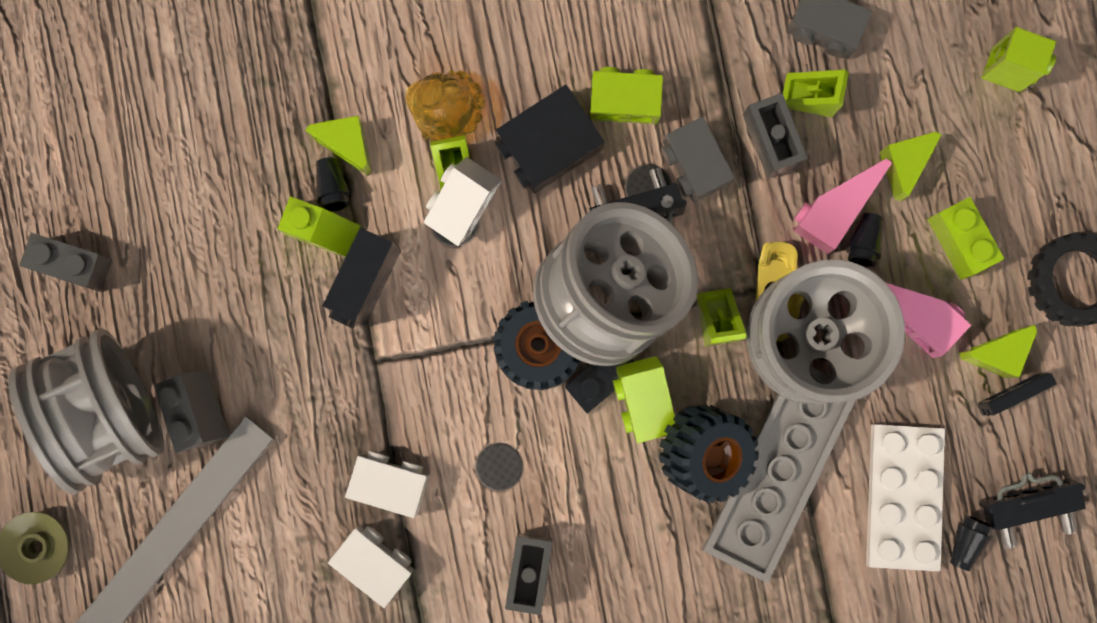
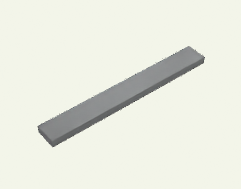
M246 416L76 623H124L275 438L250 417Z

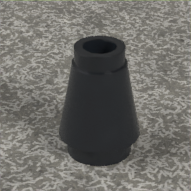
M326 157L316 162V202L321 204V208L330 212L345 209L349 206L348 199L351 197V193L336 158Z
M875 213L863 214L846 249L849 254L848 261L863 267H874L876 261L881 259L882 216Z
M965 515L963 522H958L950 563L960 569L971 571L972 566L993 538L990 534L993 526L975 517Z

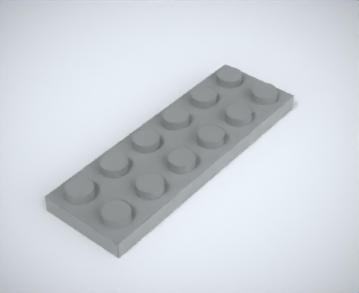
M809 366L810 375L816 382L825 384L831 376ZM777 394L756 437L758 446L755 447V451L759 452V458L754 461L755 473L754 475L750 473L748 477L750 482L745 488L742 486L739 488L738 495L735 497L728 495L727 501H725L702 550L769 583L856 400L842 403L803 404Z

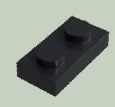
M631 359L628 362L613 366L591 364L564 388L585 413L588 414L615 391L612 380L618 379L616 367L635 361Z

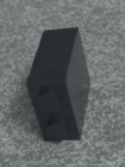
M566 84L497 128L496 136L498 140L494 142L504 160L511 158L518 168L513 173L524 189L530 186L534 194L603 150L605 141Z
M361 227L359 228L322 305L331 311L329 318L354 329L356 323L364 327L366 326L401 253L393 242Z

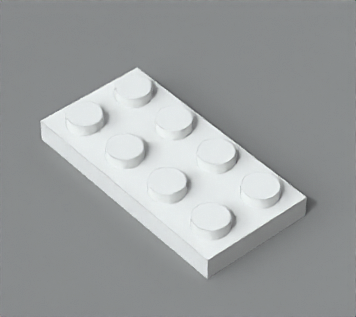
M871 424L866 547L867 567L941 571L944 428Z

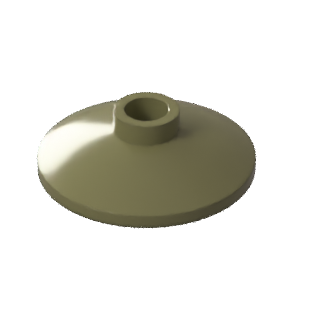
M27 512L14 517L0 532V566L11 579L23 584H39L52 579L62 570L69 555V538L65 528L56 518L43 512ZM36 540L40 541L43 545L40 553L35 552L33 549V544Z

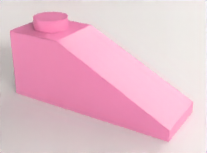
M885 159L819 196L811 205L805 202L794 217V220L799 223L793 232L827 254L834 251L892 162Z
M886 283L900 305L905 333L932 358L943 356L971 326L964 319L966 317L964 311L952 302L947 303L938 298Z

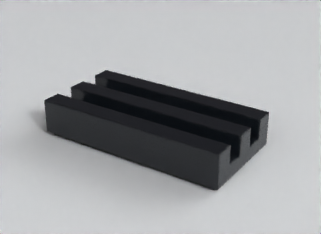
M1036 373L978 402L977 407L982 416H994L1057 385V382L1052 373Z

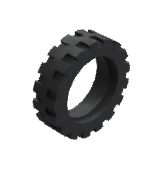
M1080 232L1070 233L1046 243L1039 249V254L1034 255L1030 263L1033 265L1032 270H1029L1027 274V280H1031V287H1028L1030 297L1034 296L1036 300L1034 303L1039 311L1043 310L1046 313L1045 317L1053 322L1058 321L1060 325L1068 327L1097 324V302L1088 308H1073L1061 300L1055 292L1052 281L1053 268L1057 260L1065 253L1072 251L1083 252L1092 257L1097 263V234L1089 232L1084 234Z

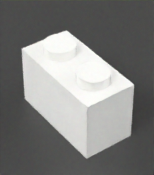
M468 157L457 165L452 163L446 169L441 178V181L445 184L440 192L436 191L427 203L426 208L430 211L423 222L457 246L472 234L502 182L501 179Z
M369 451L367 456H357L345 498L411 518L417 517L430 476L422 473L423 466L403 461L402 466L388 463L389 456Z
M359 526L352 531L328 564L385 608L414 572V569L409 566L412 560L399 549L395 548L392 552L382 544L384 538L373 528L367 526L364 530Z

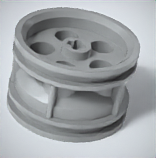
M607 203L592 209L582 217L566 238L542 261L536 272L533 284L535 310L549 337L572 357L599 366L622 364L639 355L657 337L668 332L688 314L697 294V269L687 243L681 234L662 216L648 208L632 203ZM584 251L597 253L602 257L604 263L601 265L593 264L586 258ZM600 286L603 293L608 297L606 305H601L588 288ZM629 300H635L639 304L642 313L641 320L635 319L628 310Z
M844 260L815 261L792 271L772 283L755 302L749 315L746 329L748 354L759 377L777 394L803 404L842 403L853 401L872 393L895 370L905 341L903 314L891 289L869 269ZM792 294H799L808 302L809 310L803 319H795L788 312L787 303ZM834 294H842L850 302V312L844 319H835L828 312V302ZM822 329L825 333L821 337L822 341L815 342L813 337L816 335V330ZM780 334L790 335L796 342L797 350L791 359L782 358L778 352L776 339ZM848 334H856L864 342V352L858 359L848 357L841 349V341ZM816 358L825 360L831 367V377L825 384L816 382L810 375V363Z
M103 328L97 329L91 333L90 338L82 336L76 339L75 343L45 358L36 357L30 360L27 365H18L9 372L10 397L26 440L44 470L65 492L72 495L85 490L86 486H94L100 483L103 473L109 471L113 465L126 459L139 465L147 460V456L156 457L164 452V438L161 425L143 382L122 346L107 330Z

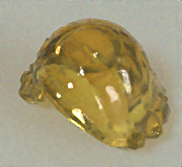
M449 70L448 73L436 72L427 75L411 84L407 88L405 95L411 115L418 129L422 132V138L425 141L430 140V142L463 135L466 137L469 133L474 132L478 128L477 123L483 118L481 109L485 106V98L481 94L482 90L479 83H474L471 76L467 75V72L464 71L455 73V71Z

